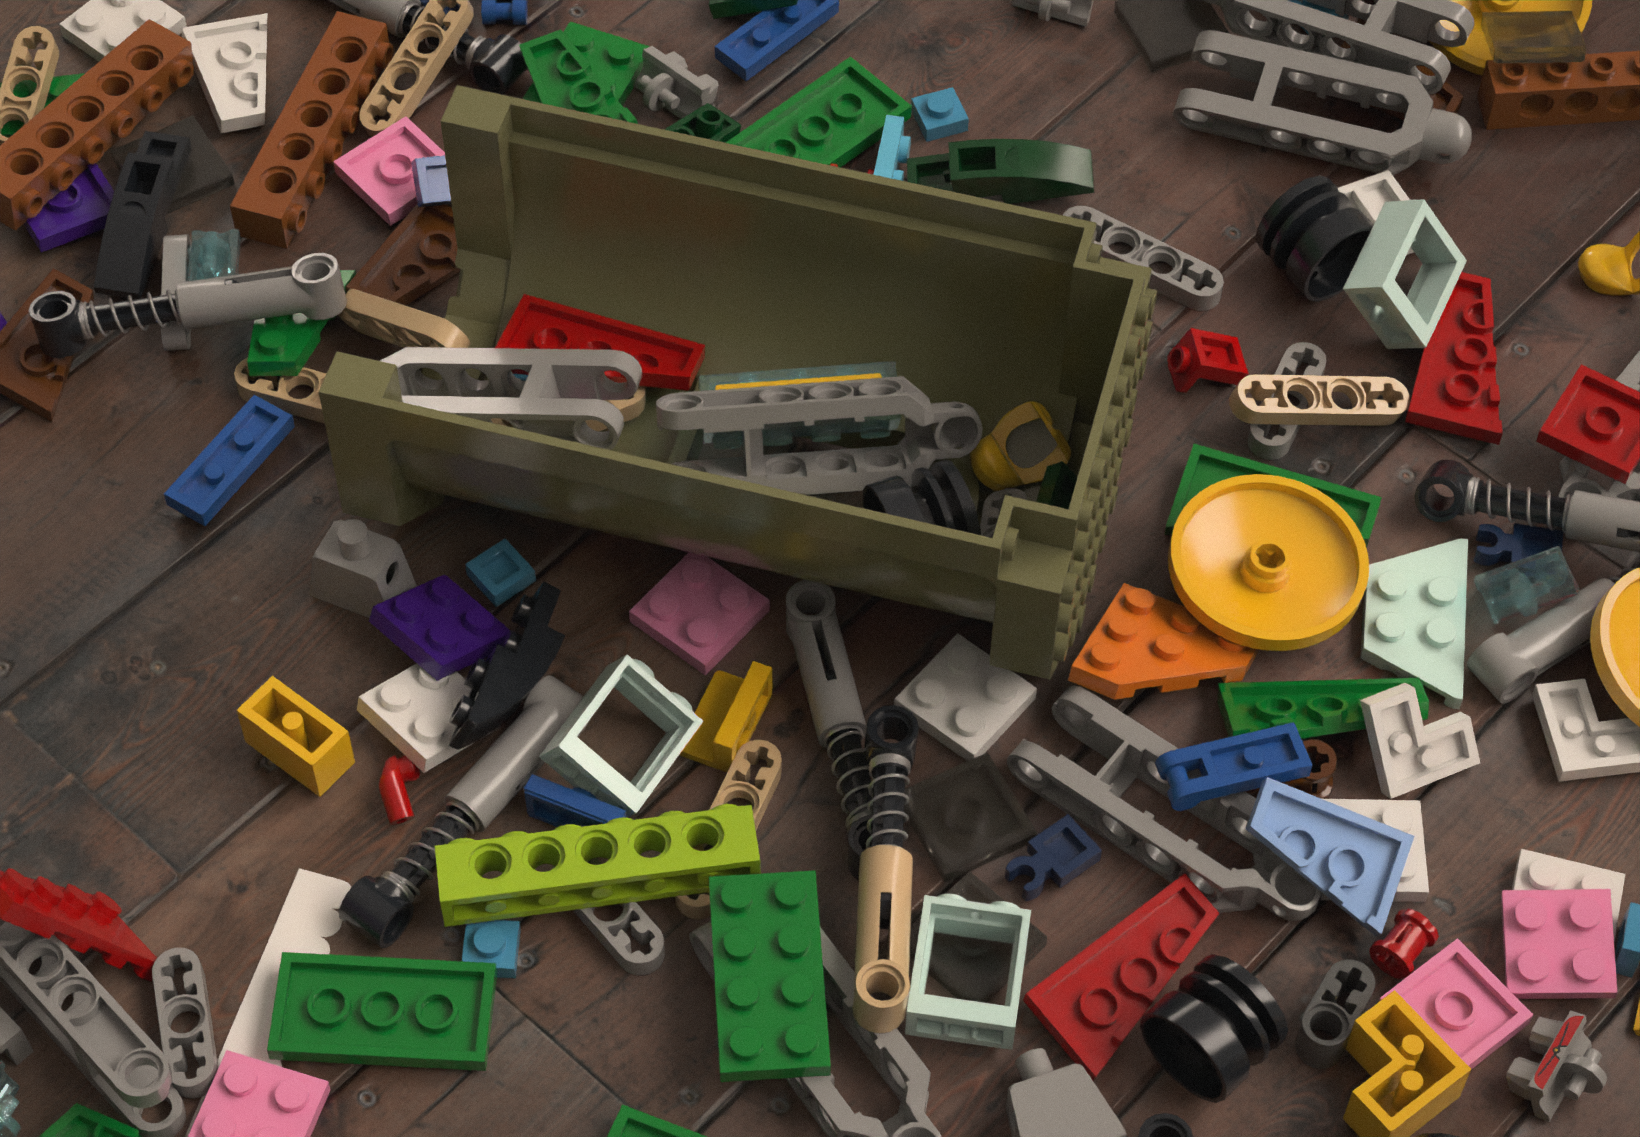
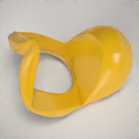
M1640 231L1625 247L1595 244L1588 247L1581 254L1578 261L1579 273L1589 288L1604 295H1640V278L1635 279L1631 269L1632 261L1640 249Z
M1029 401L1013 408L1001 418L994 430L981 439L978 445L970 452L973 471L980 482L986 487L997 491L1004 488H1017L1022 485L1043 481L1047 466L1061 461L1065 464L1068 463L1071 457V449L1060 430L1054 428V421L1042 404ZM1041 418L1058 445L1039 464L1030 468H1020L1008 456L1006 450L1007 437L1016 427Z

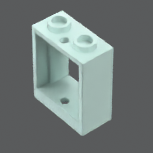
M1424 199L1385 202L1343 290L1387 349L1426 348L1467 260ZM1411 247L1422 262V265L1406 296L1396 283L1395 278Z
M626 654L606 666L539 757L573 787L585 789L591 792L598 800L626 810L628 818L637 814L700 727L703 720L692 711L691 704L684 697L670 692L654 678L653 671L645 663L632 659ZM613 688L618 690L666 732L631 782L625 779L577 737Z
M941 894L937 897L924 895L906 1011L905 1035L1013 1050L1031 910L1021 909L1017 905L1006 901L986 904L967 901L965 898L955 894ZM934 932L1013 944L1005 1006L925 994Z

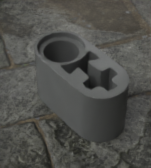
M1346 959L1332 965L1305 1010L1295 1041V1048L1299 1058L1308 1066L1317 1069L1330 1068L1336 1065L1345 1053L1354 1021L1368 1010L1375 989L1374 975L1365 964L1357 960ZM1345 991L1350 992L1344 1008L1336 1004L1338 996L1341 997ZM1312 1031H1327L1334 1037V1039H1319L1312 1033Z

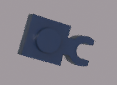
M1514 523L1511 534H1506L1495 525L1481 524L1478 527L1475 541L1487 542L1493 547L1477 546L1474 562L1485 566L1497 564L1499 561L1508 562L1507 574L1557 582L1561 571L1564 532L1562 530L1554 529L1551 531L1549 528L1531 527L1530 525Z
M1067 814L1028 841L1027 852L1031 857L1019 856L1011 860L1006 866L1005 879L1010 882L1019 875L1031 877L1032 881L1023 887L1022 898L1025 901H1030L1041 894L1044 882L1049 878L1061 888L1096 864L1101 859L1102 850L1074 819Z

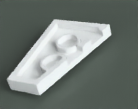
M267 13L183 27L182 37L192 43L194 71L220 132L226 133L264 126Z

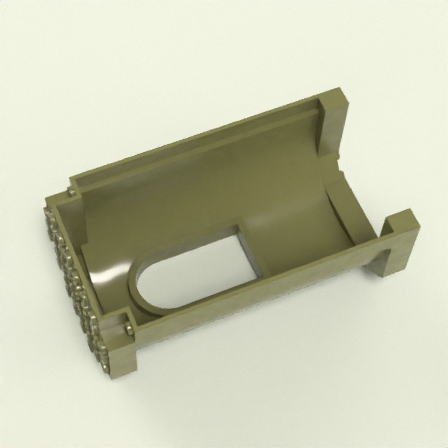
M456 85L441 119V129L457 241L455 265L460 269L457 295L449 298L444 319L456 325L468 337L470 341L468 348H495L524 294L704 344L705 358L689 391L646 387L643 412L636 418L624 422V427L616 446L608 450L404 403L397 365L337 351L320 387L319 397L343 513L401 526L441 505L447 495L993 623L990 666L1050 680L1059 662L1065 661L1068 647H1073L1076 633L1081 631L1086 611V604L1084 603L1087 592L1091 593L1097 571V564L1095 563L1098 553L1103 551L1108 531L1106 523L1109 514H1113L1119 490L1117 483L1123 462L1121 455L1123 448L1128 447L1134 419L1131 418L1138 394L1136 387L1138 380L1142 381L1146 368L1148 352L1143 350L1148 348L1153 321L1149 320L1152 319L1158 290L1149 288L1152 268L1101 257L1103 245L1094 244L1096 222ZM423 368L421 371L423 375L430 379H442L441 375L431 368ZM473 368L465 369L467 374L476 380H488L482 371ZM874 373H880L882 378L904 376L929 397L930 403L955 401L966 403L973 407L981 420L983 428L981 439L989 435L1001 418L1013 408L1029 401L1042 404L1054 421V428L1060 430L1071 449V457L1066 465L1078 478L1069 509L1036 502L1042 481L1016 488L1023 491L1028 500L1005 495L993 537L990 538L673 465L672 463L698 460L707 433H704L703 429L670 430L663 428V430H659L657 427L656 402L659 398L668 394L715 390L716 385ZM903 414L864 417L865 422H854V418L816 420L814 425L804 426L803 421L764 424V429L851 449L894 446L905 436V418ZM1041 418L1016 427L1009 433L1006 440V450L1009 458L1015 465L1023 469L1039 464L1058 445ZM607 428V429L602 430V431H599V432H606V431H609V430H608V428ZM970 453L960 458L935 459L932 465L948 460L959 470L968 487L976 508L979 524H981L984 502L995 491L986 487L975 475L971 465Z

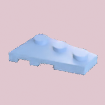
M1267 777L1264 779L1246 830L1375 937L1381 935L1415 836Z

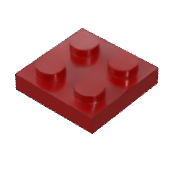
M1581 364L1541 427L1536 442L1626 484L1640 461V392Z

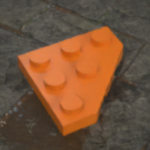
M1124 583L1072 664L1068 681L1114 700L1133 697L1135 689L1157 686L1161 693L1198 687L1199 680L1220 677L1224 683L1242 681L1259 649L1236 644L1215 634L1201 624L1185 606L1154 595L1146 589Z

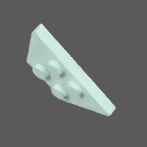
M1462 538L1370 564L1363 603L1361 659L1381 670L1393 672L1398 678H1419L1422 685L1446 697L1444 704L1452 709H1460L1463 700L1468 539Z

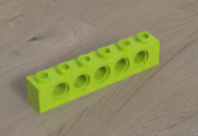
M722 804L706 811L691 813L669 811L658 817L636 820L621 817L612 819L606 824L582 827L575 824H566L551 831L536 833L513 831L497 838L482 840L459 838L448 844L434 846L439 898L445 927L709 892V876L761 874L752 805L736 806L734 804ZM698 844L713 846V848L707 851L693 849ZM650 850L661 853L653 858L641 856L643 852ZM596 857L608 859L607 862L600 865L588 863L589 860ZM543 864L556 866L546 872L535 870V868ZM490 871L502 872L496 878L487 879L482 877Z

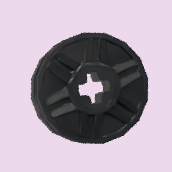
M1320 175L1307 178L1282 194L1264 214L1257 228L1255 239L1259 248L1267 256L1271 257L1278 268L1286 269L1285 273L1289 280L1308 300L1317 302L1332 298L1344 291L1343 287L1374 226L1359 209L1351 207L1352 205L1348 197L1344 193L1339 192L1337 186L1328 177Z
M948 460L934 463L930 471L924 467L915 469L912 473L911 489L905 480L897 475L867 484L863 489L862 503L864 509L981 535L976 508L968 487L959 470Z
M1215 954L1206 956L1194 966L1193 972L1185 975L1180 980L1178 991L1174 990L1165 994L1142 1016L1140 1029L1146 1045L1164 1070L1192 1094L1214 1103L1225 1100L1248 1077L1250 1065L1254 1066L1266 1060L1269 1051L1277 1049L1286 1040L1288 1033L1285 1016L1275 998L1264 985L1243 966L1227 957Z

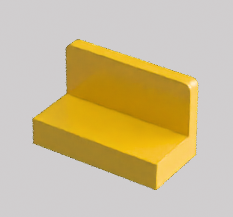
M753 661L744 679L721 670L716 671L695 711V714L703 722L679 755L728 772L738 750L742 745L749 742L772 696V667Z

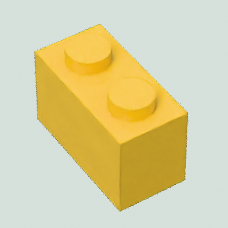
M271 676L237 709L245 742L319 797L355 763L348 730L274 676Z

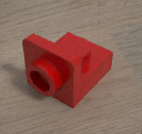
M1190 328L1167 356L1168 368L1177 392L1187 393L1199 378L1238 385L1248 375L1238 337Z

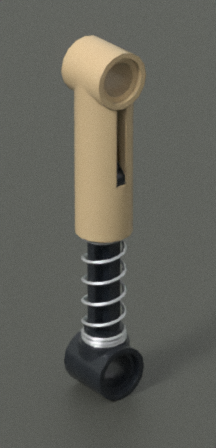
M896 705L878 708L869 716L864 744L865 762L873 779L868 790L873 799L869 801L867 806L868 812L872 816L867 823V830L871 836L866 842L867 849L860 855L852 1009L854 1018L861 1027L878 1034L890 1032L898 1028L904 1021L910 991L909 965L913 858L907 850L903 849V841L908 838V834L903 831L904 823L909 819L908 815L904 813V805L910 800L905 795V786L910 783V779L907 776L914 765L919 727L917 719L912 712ZM884 739L897 740L898 743H889L884 741ZM879 929L888 930L887 960H878ZM883 992L892 998L881 1001L874 999L870 994Z

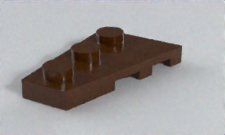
M54 268L0 331V393L51 422L53 421L75 354L64 358H53L42 352L29 314L30 304L38 296L51 291L71 293L76 300H80L83 303L85 301L89 303L90 300L94 301L92 289Z

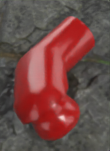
M396 755L386 760L378 783L390 825L401 824L415 817L404 782L417 780L420 776V771L405 755L400 758H396Z

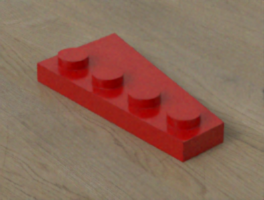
M1461 272L1430 341L1423 350L1405 422L1499 445L1503 431L1502 420H1499L1498 406L1500 403L1499 385L1496 382L1495 367L1497 355L1496 347L1493 344L1494 317L1490 278Z
M524 294L495 348L623 351L632 355L642 368V378L639 386L687 391L690 390L705 358L704 344ZM521 369L511 370L513 374L529 375L528 372ZM609 370L604 372L605 376L614 382H627L626 377L617 371Z
M8 868L5 872L0 871L1 920L47 939L54 935L67 944L69 948L83 954L89 948H92L102 954L101 957L105 963L119 969L128 961L138 977L150 982L152 981V968L157 957L119 917L122 910L109 896L99 891L94 895L85 893L72 884H68L66 887L58 886L42 876H38L36 880L27 878L11 868Z
M1184 873L1028 991L1023 1001L1074 1063L1082 1065L1094 1081L1213 924L1219 912Z

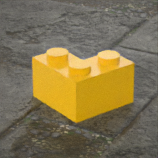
M1395 990L1354 1021L1346 1050L1372 1077L1352 1091L1343 1120L1359 1137H1410L1461 1096L1471 1068Z

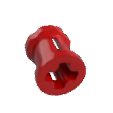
M1409 908L1398 911L1394 918L1395 925L1383 940L1375 941L1369 950L1372 960L1382 971L1402 980L1413 973V963L1425 947L1434 946L1439 938L1438 930L1431 924L1429 919L1418 911Z

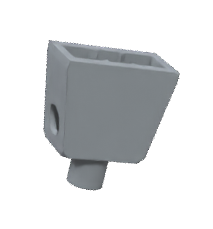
M357 519L334 521L312 558L311 596L370 618L373 606L417 587L400 544L394 539L367 530L365 523Z
M1042 1048L1029 1050L1016 1059L1015 1064L1023 1081L1011 1085L1007 1093L1006 1113L1012 1137L1127 1136L1123 1125L1082 1065L1074 1063L1054 1070L1045 1049Z

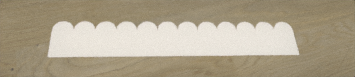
M299 868L217 1060L218 1068L226 1050L282 1067L281 1060H270L267 1053L282 952L330 953L329 943L322 937L332 936L340 929L342 920L339 918V913L334 909H340L344 897L351 889L349 883ZM206 1095L201 1097L185 1137H188Z

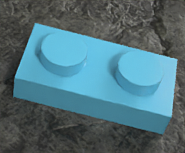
M886 115L873 175L904 180V171L898 170L900 163L907 164L911 147V137L903 136L904 117Z

